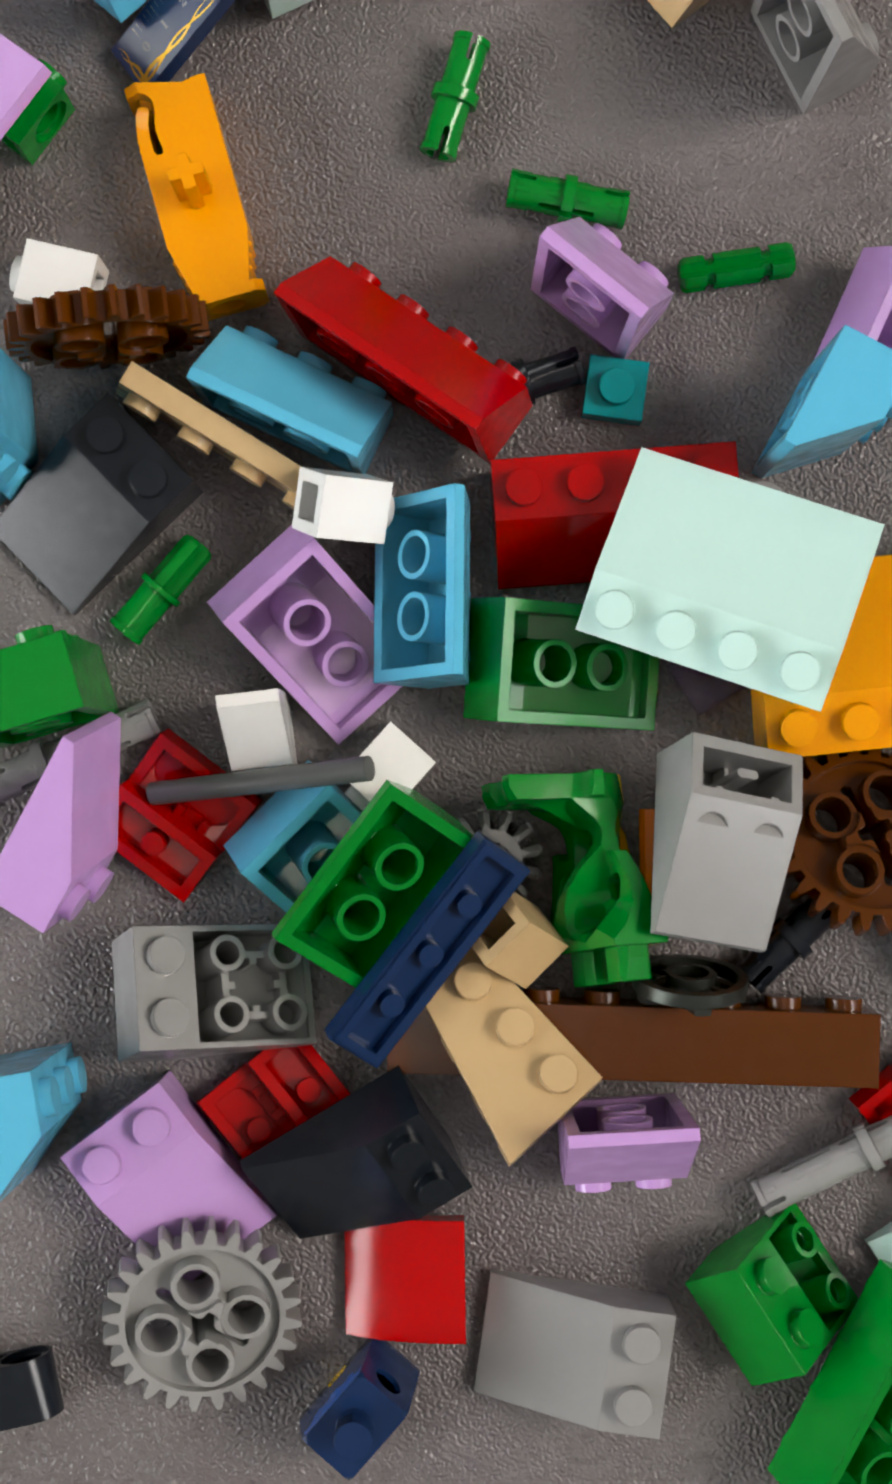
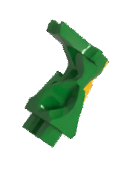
M591 769L578 773L507 774L502 776V781L481 786L482 798L487 810H527L532 815L558 828L564 836L568 856H552L551 924L569 946L560 956L571 955L574 988L652 979L648 945L668 942V936L650 933L652 896L642 873L629 853L625 833L620 827L624 804L621 775L603 772V769Z

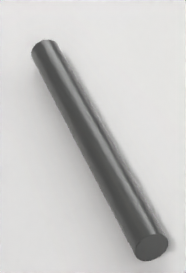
M370 756L154 781L147 785L146 795L149 803L156 806L366 782L374 779L375 766Z

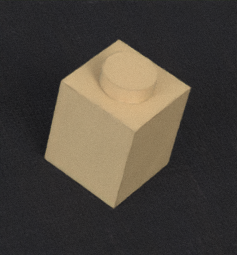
M516 892L512 894L472 946L487 968L525 989L569 947L540 908Z

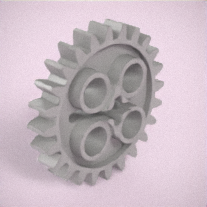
M208 1216L203 1231L197 1232L194 1231L188 1217L183 1218L181 1235L175 1237L163 1225L158 1227V1245L155 1247L142 1239L136 1241V1257L138 1261L126 1257L120 1258L118 1275L121 1278H109L107 1297L110 1300L104 1301L102 1308V1321L107 1323L103 1329V1344L112 1346L110 1359L112 1367L126 1364L124 1383L128 1386L144 1378L143 1398L146 1400L150 1399L160 1389L166 1391V1408L171 1409L177 1403L180 1396L188 1397L191 1412H197L202 1397L209 1396L215 1408L221 1410L224 1402V1393L232 1391L241 1402L246 1401L245 1384L249 1381L265 1389L268 1386L265 1367L283 1371L285 1362L282 1350L296 1349V1337L293 1329L302 1327L300 1308L297 1307V1305L301 1304L299 1285L291 1284L294 1281L291 1263L280 1264V1247L274 1244L261 1251L263 1246L262 1233L258 1229L250 1233L245 1239L240 1238L239 1221L235 1219L229 1224L224 1233L217 1232L214 1216ZM191 1270H201L208 1273L205 1278L191 1281L182 1277ZM243 1300H251L258 1303L248 1310L233 1308L236 1303ZM154 1319H166L172 1322L163 1328H155L147 1324ZM215 1348L221 1351L212 1357H204L198 1354L205 1349Z

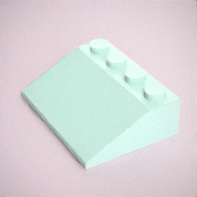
M641 447L596 565L575 630L821 712L842 655L885 524Z

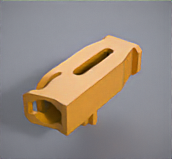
M205 73L194 75L182 82H134L126 87L124 92L127 102L136 117V133L140 154L166 247L174 261L173 266L189 295L198 294L199 300L206 301L208 321L264 306L270 302L263 279L257 278L255 274L257 266L254 260L256 258L254 242ZM157 137L163 149L161 155H159Z

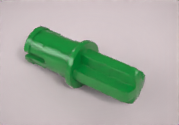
M188 534L183 536L150 575L146 572L141 575V578L145 581L109 621L131 641L140 645L143 642L142 639L172 604L177 608L180 606L181 602L177 598L211 560L212 554L193 536Z

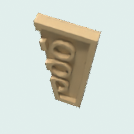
M472 947L424 1008L436 1027L452 1062L455 1063L466 1083L482 1118L485 1119L499 1145L498 1148L509 1167L589 1094L603 1078L523 991L511 980L487 968Z

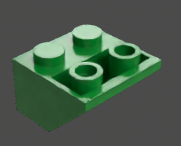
M796 1203L775 1213L771 1217L764 1215L714 1248L685 1282V1285L751 1386L806 1375L858 1301V1297Z

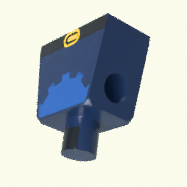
M368 1338L301 1414L299 1421L302 1439L344 1478L352 1479L409 1413L420 1370L388 1341ZM377 1373L390 1381L391 1385L388 1389L381 1384Z

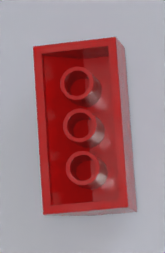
M329 256L279 284L274 291V295L303 338L362 378L383 388L387 395L489 464L491 460L495 459L533 406L528 388L525 386L527 379L518 369L502 359H497L493 365L475 353L478 346L467 335L452 326H449L445 332L427 321L430 315L420 304L404 294H400L397 300L379 289L382 283L373 273L356 262H352L348 268Z
M736 441L646 448L739 478ZM641 448L491 460L489 479L498 590L591 583L596 565Z

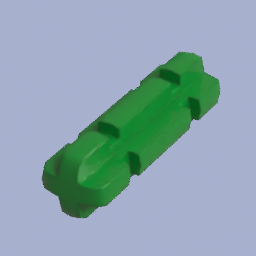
M783 242L767 245L765 251H761L760 247L756 246L711 253V258L707 260L704 259L703 255L684 257L679 260L677 265L678 283L682 292L691 293L704 291L705 287L709 284H712L714 289L761 282V278H764V276H767L769 280L789 278L796 269L795 252L791 243Z

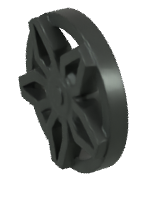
M671 954L650 957L652 979L632 981V987L637 992V1000L644 1005L662 1004L683 1008L694 1016L702 1017L711 1016L712 1009L745 1003L748 992V976L742 969L719 959L698 955Z

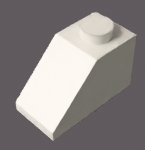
M279 688L215 696L216 708L231 771L237 772L297 764L288 693Z

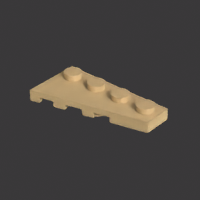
M131 361L116 390V394L124 398L123 404L149 421L155 423L158 418L179 430L177 437L199 452L209 455L211 450L232 461L233 463L229 469L251 484L261 488L266 481L285 492L286 494L282 502L294 510L300 465Z

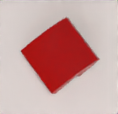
M168 728L160 733L130 778L119 785L117 852L184 903L226 849L223 845L250 819L263 800L256 794L156 806L151 805L146 795L147 785L150 782L227 773Z
M312 1045L260 1050L198 1100L196 1104L237 1156L243 1159L347 1097L350 1093Z
M426 1215L416 1220L344 1231L345 1320L347 1335L408 1343L466 1344L464 1215Z

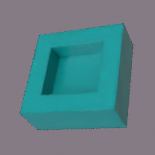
M591 354L588 362L581 418L640 426L643 417L650 362Z

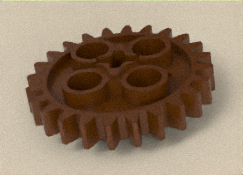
M108 284L103 290L97 291L88 287H80L79 290L57 291L50 298H32L33 304L16 305V311L6 312V319L3 320L6 350L9 351L10 357H19V362L34 361V366L53 363L54 369L82 370L96 365L105 369L109 368L112 364L129 366L131 361L138 365L149 364L162 360L164 357H176V351H193V345L205 344L204 338H210L206 301L199 300L198 294L186 295L185 289L166 292V286L163 285L141 287V284H134L126 289H117L114 284ZM111 322L112 333L110 335L104 334V323Z
M881 749L864 750L862 754L859 751L839 753V755L837 753L817 755L818 762L807 756L803 760V815L786 878L794 877L798 884L793 888L789 897L791 900L808 894L813 899L808 910V916L811 918L825 908L831 911L830 928L836 930L848 918H851L855 936H861L869 931L872 921L879 935L886 936L892 932V886L887 885L884 881V876L892 880V752L887 757L881 756ZM869 788L878 789L885 794L890 804L889 810L881 809L872 802ZM842 789L848 791L850 799L841 793ZM819 809L830 813L836 820L837 832L823 829L816 820L815 810ZM858 832L861 835L871 833V835L874 837V841L872 839L862 841V839L859 837ZM843 864H851L860 870L864 878V888L854 887L848 883L843 874Z

